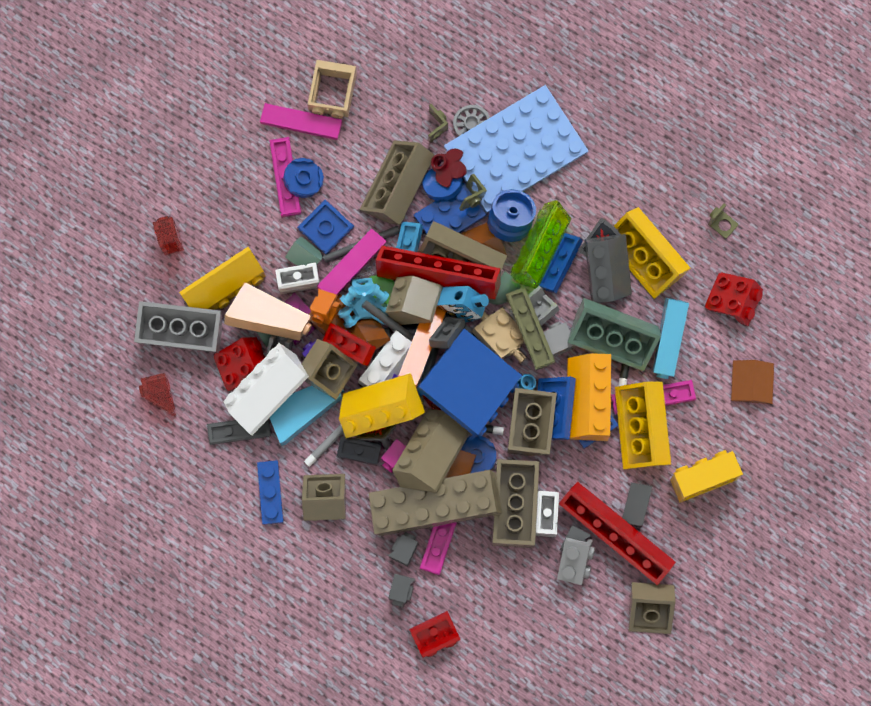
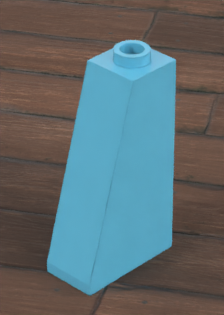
M665 297L660 324L661 337L656 347L652 369L654 373H657L656 377L668 379L669 376L674 377L689 307V303L686 301Z
M313 386L293 393L270 416L281 446L286 445L342 400L341 393L337 399H333Z

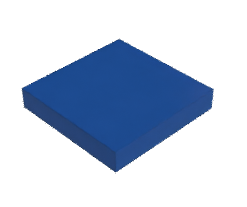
M325 199L297 229L326 255L354 228V225Z

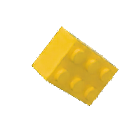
M724 450L716 453L711 460L703 458L696 461L691 468H688L686 465L676 469L670 481L679 503L737 481L743 473L734 452L727 453Z

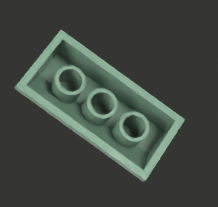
M583 298L575 315L568 343L597 354H611V359L644 371L659 342L661 334L659 326Z

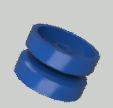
M510 189L500 192L494 198L488 215L487 224L490 232L502 241H521L527 237L536 216L535 203L528 194L520 190Z

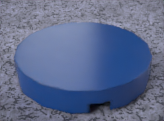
M295 159L284 170V185L296 197H312L318 193L323 185L324 176L322 169L311 159Z
M430 169L424 176L422 182L423 189L430 199L435 201L445 199L446 201L457 196L461 191L463 179L453 178L449 188L443 187L436 180V172Z
M470 436L467 437L461 450L476 455L471 473L492 470L496 463L494 444L483 436L480 438L476 436L472 441L469 440Z

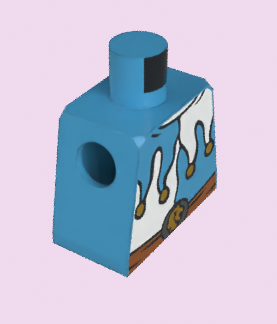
M469 286L443 287L437 306L453 318H464L465 323L483 316L489 299L486 294L480 295Z

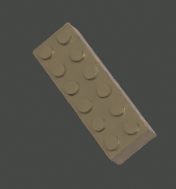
M491 470L444 478L437 493L404 487L369 493L374 534L379 536L502 514L496 472Z

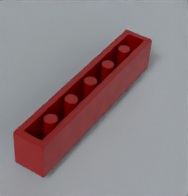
M381 246L376 258L377 277L396 280L397 277L416 276L439 284L442 287L469 286L480 295L486 294L489 299L494 300L501 285V268L388 246Z
M579 482L560 501L559 505L656 585L662 581L676 563Z

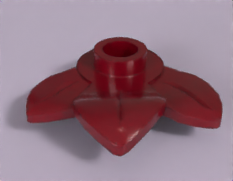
M454 148L445 154H436L431 160L432 169L436 172V180L443 187L449 188L453 178L459 179L467 174L466 166L460 161L464 153L460 149Z

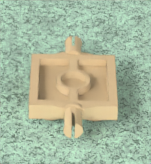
M503 308L490 315H487L484 311L483 316L480 318L482 322L472 330V333L501 359L513 355L520 364L525 361L527 357L519 350L524 340L517 323Z

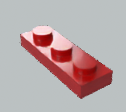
M330 323L322 340L332 344L343 354L366 366L369 365L376 349L374 345L333 323Z

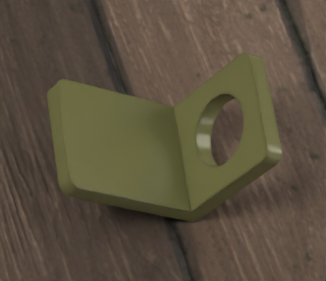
M432 104L429 105V112L440 123V126L428 135L430 143L448 130L445 114L440 109L437 111Z
M475 174L470 175L466 183V187L472 195L464 198L459 207L460 211L478 206L487 192ZM473 182L476 183L478 192L472 190Z
M724 203L720 208L716 207L709 215L711 219L708 225L726 239L736 229L738 223L724 212L726 207ZM722 220L729 221L731 224L730 229L727 231L721 230L719 222Z

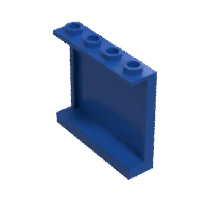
M464 328L416 389L419 397L422 395L427 397L472 435L469 440L472 441L476 436L480 438L487 430L485 425L488 421L491 423L496 418L498 407L502 408L507 403L509 392L514 393L515 388L519 387L520 383H518V380L522 375Z

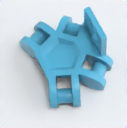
M372 278L353 279L352 286L348 288L349 292L340 297V300L346 307L342 308L338 315L340 318H343L345 328L354 326L361 319L373 318L379 323L384 324L365 310L362 304L367 300L389 316L386 313L388 304L384 303L388 299L389 293L381 291L379 285L373 284ZM353 311L355 315L350 316V313Z

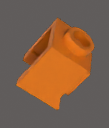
M318 289V296L315 297L310 306L314 322L330 325L341 305L335 301L337 294Z

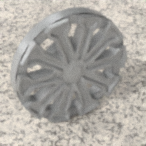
M467 105L459 109L453 120L456 134L460 136L467 130L469 131L484 122L480 120L485 116L486 120L489 119L490 116L487 111L477 105ZM477 111L481 112L479 116H476ZM464 112L466 117L462 116L461 113ZM457 119H460V120H462V121H464V122L458 123V122H457ZM458 127H464L460 131L457 129Z

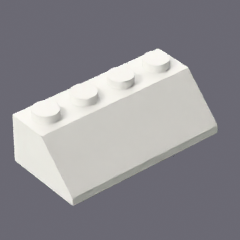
M278 343L255 366L254 370L241 381L239 386L228 394L223 402L233 418L250 435H253L309 376L297 355Z

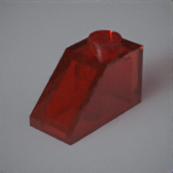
M165 373L141 378L142 385H139L141 397H145L149 403L169 415L177 416L168 376Z

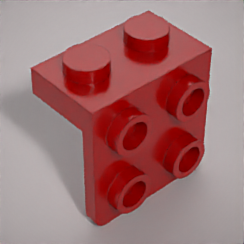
M721 272L715 280L705 308L709 311L734 316L740 324L749 326L750 321L755 316L757 304L762 299L763 289L753 279Z
M242 337L219 351V353L214 354L215 363L227 391L236 389L241 381L254 370L255 366L265 358L261 343L257 337Z

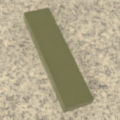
M523 287L507 293L506 298L535 370L537 371L555 364L554 357L526 288Z

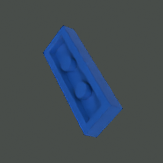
M563 232L537 286L557 294L583 242L580 237Z
M278 460L257 462L262 524L284 523Z

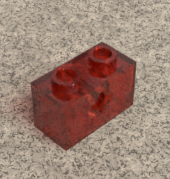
M164 216L153 222L158 244L165 256L184 250L180 232L173 217Z

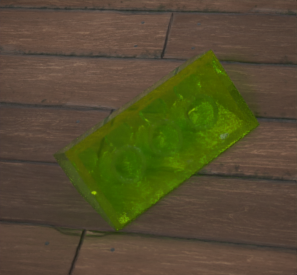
M554 200L545 203L542 210L537 214V220L529 231L528 239L520 250L517 262L511 269L510 275L519 284L534 289L540 286L572 219L559 201Z

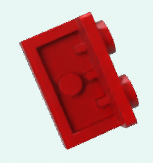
M448 611L409 629L422 658L431 657L438 650L452 647L457 641L461 640Z

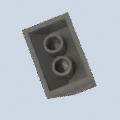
M626 234L585 239L591 300L596 303L616 301L632 295Z

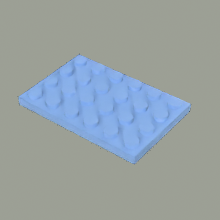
M546 85L444 145L446 152L454 148L464 152L460 161L467 169V174L463 177L465 182L467 183L470 175L475 174L486 188L487 192L480 203L486 214L490 212L492 202L500 192L510 189L524 192L588 153V149ZM473 182L472 190L478 192V187Z

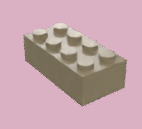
M497 459L496 478L502 514L494 515L492 546L535 547L539 461Z

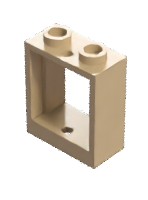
M316 60L308 100L309 111L318 115L329 114L337 119L348 117L357 76L356 66ZM321 75L349 79L344 108L316 103Z

